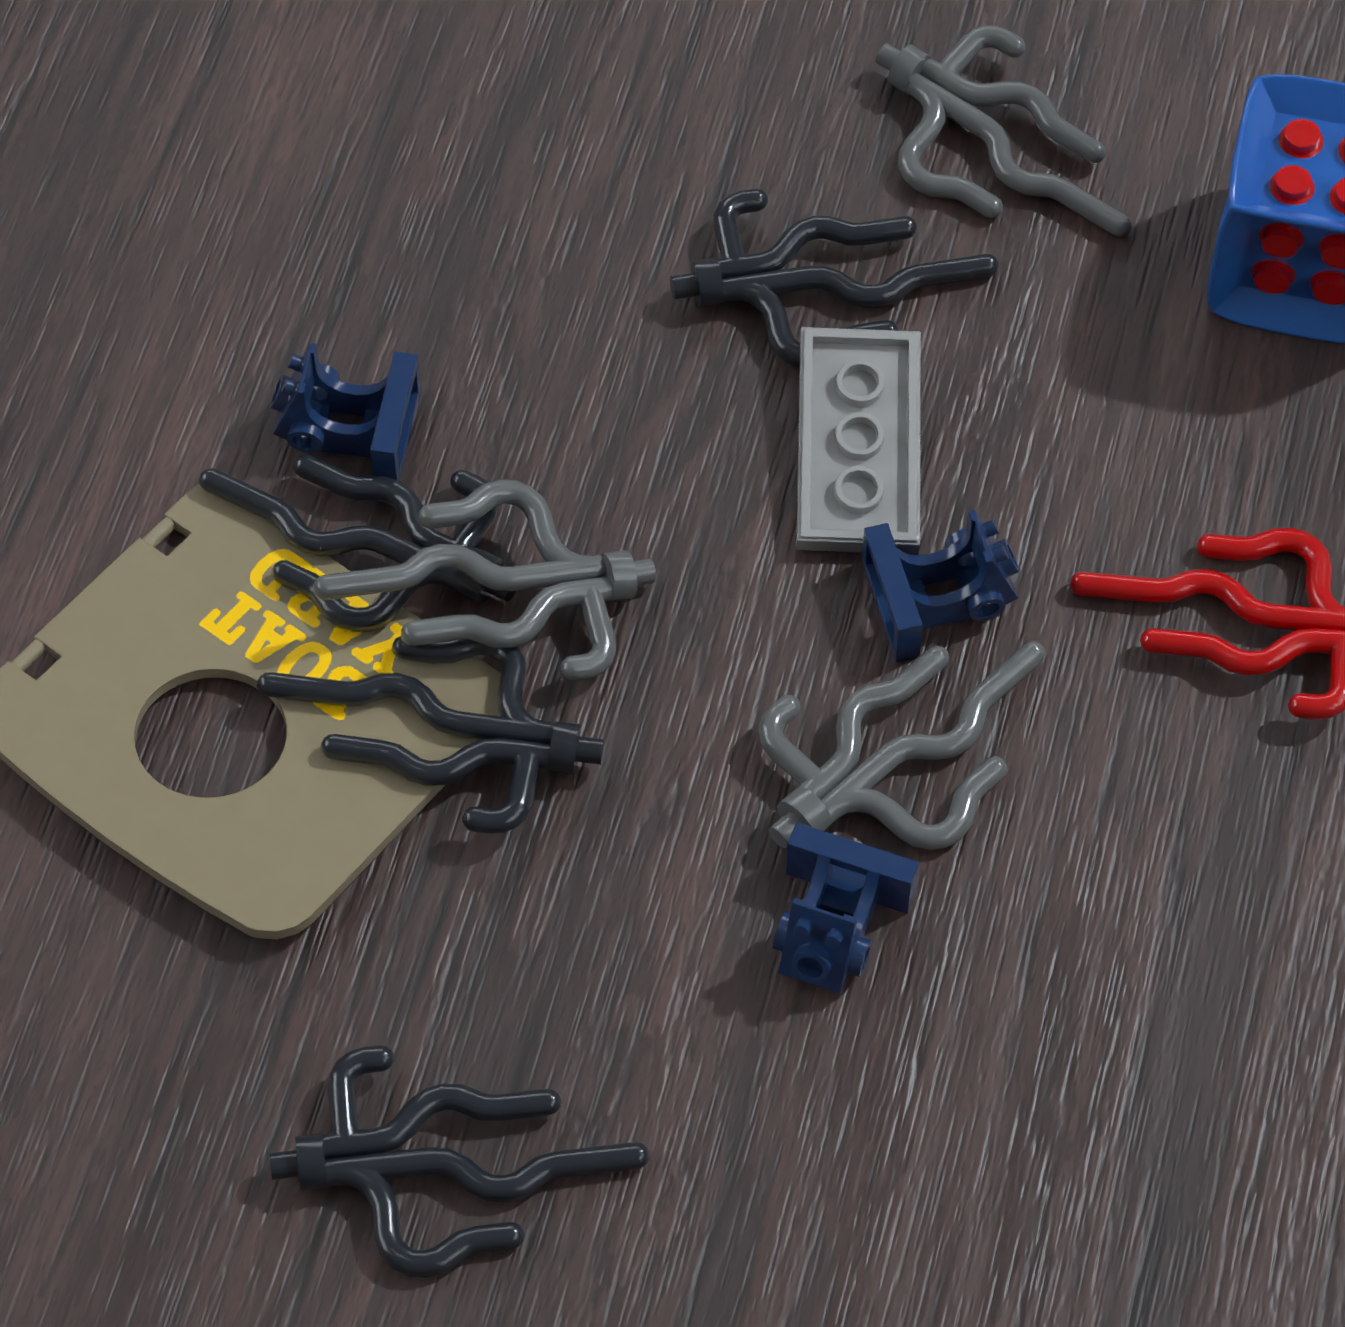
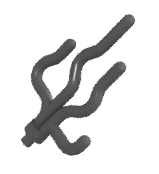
M983 25L973 28L961 37L940 63L911 44L907 45L902 51L888 43L881 47L875 62L889 70L888 84L907 95L913 96L920 102L923 108V117L920 123L905 139L898 152L899 171L904 181L914 190L929 197L955 199L990 219L998 217L1003 210L1002 201L977 184L959 176L934 174L922 166L921 156L939 135L946 116L985 141L988 147L990 164L996 177L1008 188L1023 195L1054 199L1114 236L1125 237L1130 233L1132 223L1126 215L1073 183L1053 174L1033 173L1021 169L1012 157L1010 141L1004 128L992 117L974 107H990L1002 104H1017L1025 107L1031 112L1040 130L1053 141L1091 163H1100L1104 160L1107 154L1105 145L1061 118L1050 98L1038 88L1023 82L1013 81L977 84L959 75L983 48H995L1012 58L1021 56L1025 51L1026 45L1020 36L997 25Z
M499 479L481 485L466 498L424 505L418 512L419 523L423 527L430 529L462 525L480 519L497 505L512 504L524 512L533 541L546 562L512 567L498 566L477 552L457 544H436L422 548L402 564L320 576L314 581L313 592L321 600H332L397 591L419 584L434 571L442 568L460 571L478 584L495 591H520L546 587L529 602L522 616L513 622L498 623L477 615H449L410 621L402 627L401 638L406 644L411 646L469 639L493 648H513L532 640L544 628L555 610L580 605L592 645L591 651L586 654L569 656L560 664V673L563 678L569 681H577L602 674L612 664L615 657L616 639L605 601L632 599L636 595L637 585L655 582L656 569L652 559L634 561L632 555L627 550L605 552L599 555H580L570 551L562 544L557 534L551 511L544 498L531 486L522 482Z
M1036 641L1025 643L977 685L963 702L957 725L953 730L940 735L911 734L898 736L882 745L854 771L852 770L859 762L861 753V723L864 716L874 709L898 705L914 695L949 662L947 650L942 646L934 645L928 648L893 679L865 685L850 694L838 711L835 726L836 751L820 768L792 744L783 733L784 727L799 714L801 710L800 701L793 695L780 697L761 717L758 734L761 746L768 756L800 785L777 805L780 819L768 830L773 841L780 847L786 848L796 822L825 831L838 818L854 812L871 815L899 839L915 848L929 851L944 849L961 840L973 824L979 800L1007 774V763L999 756L987 758L964 779L953 793L948 816L938 824L928 825L919 822L896 801L880 791L872 790V788L897 765L906 760L954 758L968 750L982 733L987 711L1042 662L1045 656L1044 647Z

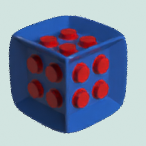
M1284 74L1257 76L1253 80L1246 95L1230 171L1228 196L1219 225L1208 278L1207 305L1212 313L1226 320L1266 331L1320 341L1345 343V83Z

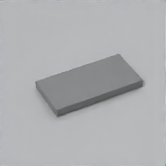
M801 327L796 550L862 552L864 528L888 523L897 549L906 554L919 553L921 332Z

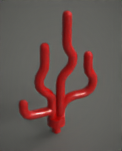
M1273 528L1247 537L1206 534L1199 538L1197 550L1201 556L1206 558L1234 561L1259 560L1278 552L1298 554L1307 564L1306 590L1310 607L1262 602L1253 597L1242 584L1228 575L1208 569L1188 570L1168 578H1146L1091 572H1077L1072 576L1070 580L1071 591L1079 596L1164 603L1175 602L1195 594H1208L1224 601L1235 614L1251 624L1272 629L1294 630V632L1282 636L1269 647L1259 651L1239 649L1214 635L1156 628L1145 630L1140 637V644L1145 651L1150 653L1200 657L1210 660L1229 672L1246 676L1271 673L1284 667L1294 658L1304 653L1331 654L1329 691L1320 695L1295 694L1289 699L1288 709L1293 716L1305 719H1328L1341 714L1345 710V607L1340 605L1332 596V566L1329 552L1319 539L1306 531L1294 528Z

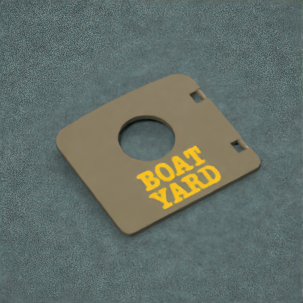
M198 484L177 501L164 514L165 518L142 539L139 537L34 636L35 640L12 662L7 661L0 668V758L61 811L158 881L249 936L277 940L296 935L311 925L445 786H426L410 782L390 768L378 764L328 758L321 750V742L324 737L329 734L381 739L401 744L420 758L429 761L447 758L462 747L481 739L454 736L437 731L420 717L413 706L405 700L395 697H386L362 706H340L269 697L280 710L287 728L286 742L279 760L270 772L254 785L234 794L204 798L188 796L168 789L156 781L141 764L135 748L136 734L148 708L170 689L183 683L203 678L233 679L257 688V681L260 675L265 672L341 681H356L378 673H401L420 680L434 692L441 703L450 709L500 716L497 693L501 673L476 656L455 663H425L397 658L392 651V644L397 637L401 636L402 627L410 621L421 620L404 607L401 608L390 622L372 631L352 632L338 628L324 619L311 599L277 583L272 577L271 571L273 565L282 560L290 561L319 576L350 572V570L329 556H317L300 551L285 540L271 521L205 491ZM175 529L187 538L166 556L155 547ZM381 593L341 599L352 607H367L372 605ZM46 652L57 661L35 680L24 671Z

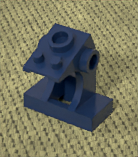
M310 343L302 357L292 354L287 368L294 370L291 377L283 374L280 376L270 403V409L279 411L273 435L287 440L291 447L301 452L314 453L325 451L369 457L372 462L373 476H385L399 481L421 393L418 354L394 351L389 375L379 383L372 385H354L339 381L340 375L337 370L329 365L319 363L316 343ZM331 412L364 416L363 422L360 425L343 424L329 420Z
M975 510L968 511L966 529L951 534L945 541L946 549L925 555L906 554L897 549L888 523L864 528L862 564L895 663L915 659L920 656L922 629L971 618L979 621L991 619L999 615L1005 609L1006 604L1018 599L1011 576L1019 573L1020 570L1007 540L1004 538L996 542L993 538L994 535L999 534V529L994 519L983 523ZM956 578L959 590L943 595H926L923 585Z
M796 822L787 846L786 874L808 881L810 885L805 899L801 900L794 897L790 913L784 912L778 924L773 941V949L782 952L778 973L840 994L849 974L861 977L865 969L872 940L864 937L877 904L908 914L916 894L919 862Z

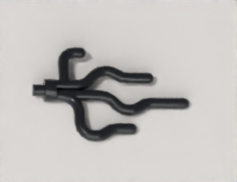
M749 189L726 196L719 202L713 214V227L722 259L711 258L691 261V273L670 276V287L673 299L694 297L698 307L723 304V302L743 301L752 304L761 312L764 318L769 340L776 354L787 363L800 367V342L794 338L786 310L776 294L807 289H823L831 292L843 301L856 306L880 308L898 302L917 288L993 276L997 272L999 265L996 257L991 254L923 263L900 269L883 283L876 285H866L857 282L845 273L827 266H803L781 270L793 260L800 248L808 241L827 239L847 246L904 240L913 237L917 231V224L909 216L861 223H852L832 216H811L792 224L782 233L776 244L769 250L744 255L736 218L744 213L761 211L768 204V196L765 191ZM890 320L858 324L844 328L899 331L896 323Z
M301 455L295 459L293 469L296 475L309 482L353 500H383L394 505L401 514L404 528L412 540L410 542L389 531L372 526H351L330 532L312 530L305 525L292 506L267 492L213 468L205 469L199 477V484L202 489L271 521L285 540L302 552L317 556H331L354 550H369L402 564L422 548L436 544H457L477 552L491 563L503 566L502 558L482 549H476L495 521L499 505L495 506L480 519L462 524L452 538L434 528H425L419 523L418 512L423 507V504L416 492L401 481L385 476H356L310 455ZM467 470L455 471L450 479L452 489L466 497L481 485L489 483L482 477ZM278 561L273 565L271 571L272 577L277 583L311 599L324 619L338 628L352 632L372 631L386 625L398 614L411 594L418 588L428 584L450 586L458 590L459 593L481 603L485 602L491 594L509 602L516 593V591H495L478 584L460 571L442 568L434 571L415 586L397 591L382 592L372 605L356 608L346 604L341 598L321 600L316 597L313 592V584L320 576L290 561Z
M401 636L397 637L392 644L394 655L399 659L409 661L455 663L477 655L493 657L501 665V676L497 693L500 716L450 709L441 703L434 692L420 680L401 673H378L356 681H341L265 672L260 675L257 681L258 690L267 697L340 706H362L386 697L399 698L413 706L420 717L437 731L454 736L481 739L462 747L447 758L433 761L420 758L401 744L381 739L329 734L321 742V750L328 758L386 766L406 780L426 786L447 785L464 778L478 767L488 763L513 765L508 800L504 806L500 808L470 807L464 812L462 822L467 830L487 834L505 833L517 828L524 822L533 805L539 768L575 774L577 762L602 764L604 740L580 737L581 724L555 721V723L535 719L527 713L522 700L526 678V663L518 646L513 648H493L469 639L411 646L406 644Z
M384 1045L361 1047L349 1051L335 1063L329 1074L327 1089L332 1133L295 1136L296 1150L269 1153L272 1180L299 1177L300 1190L341 1185L351 1186L361 1191L368 1199L371 1208L374 1238L380 1255L392 1269L410 1277L425 1278L448 1272L470 1255L517 1248L524 1241V1230L515 1222L479 1225L456 1231L433 1248L415 1250L403 1241L398 1204L392 1186L386 1179L428 1174L444 1175L453 1179L467 1192L485 1201L510 1202L529 1196L550 1180L639 1169L644 1167L650 1159V1152L644 1144L631 1142L555 1151L533 1158L511 1174L493 1175L484 1171L468 1157L449 1148L426 1147L392 1151L405 1144L417 1133L430 1116L440 1111L454 1110L479 1121H506L552 1115L559 1110L562 1100L560 1095L553 1089L486 1094L463 1084L442 1083L422 1089L408 1100L395 1118L386 1125L359 1130L354 1083L360 1075L383 1072L393 1065L394 1053Z

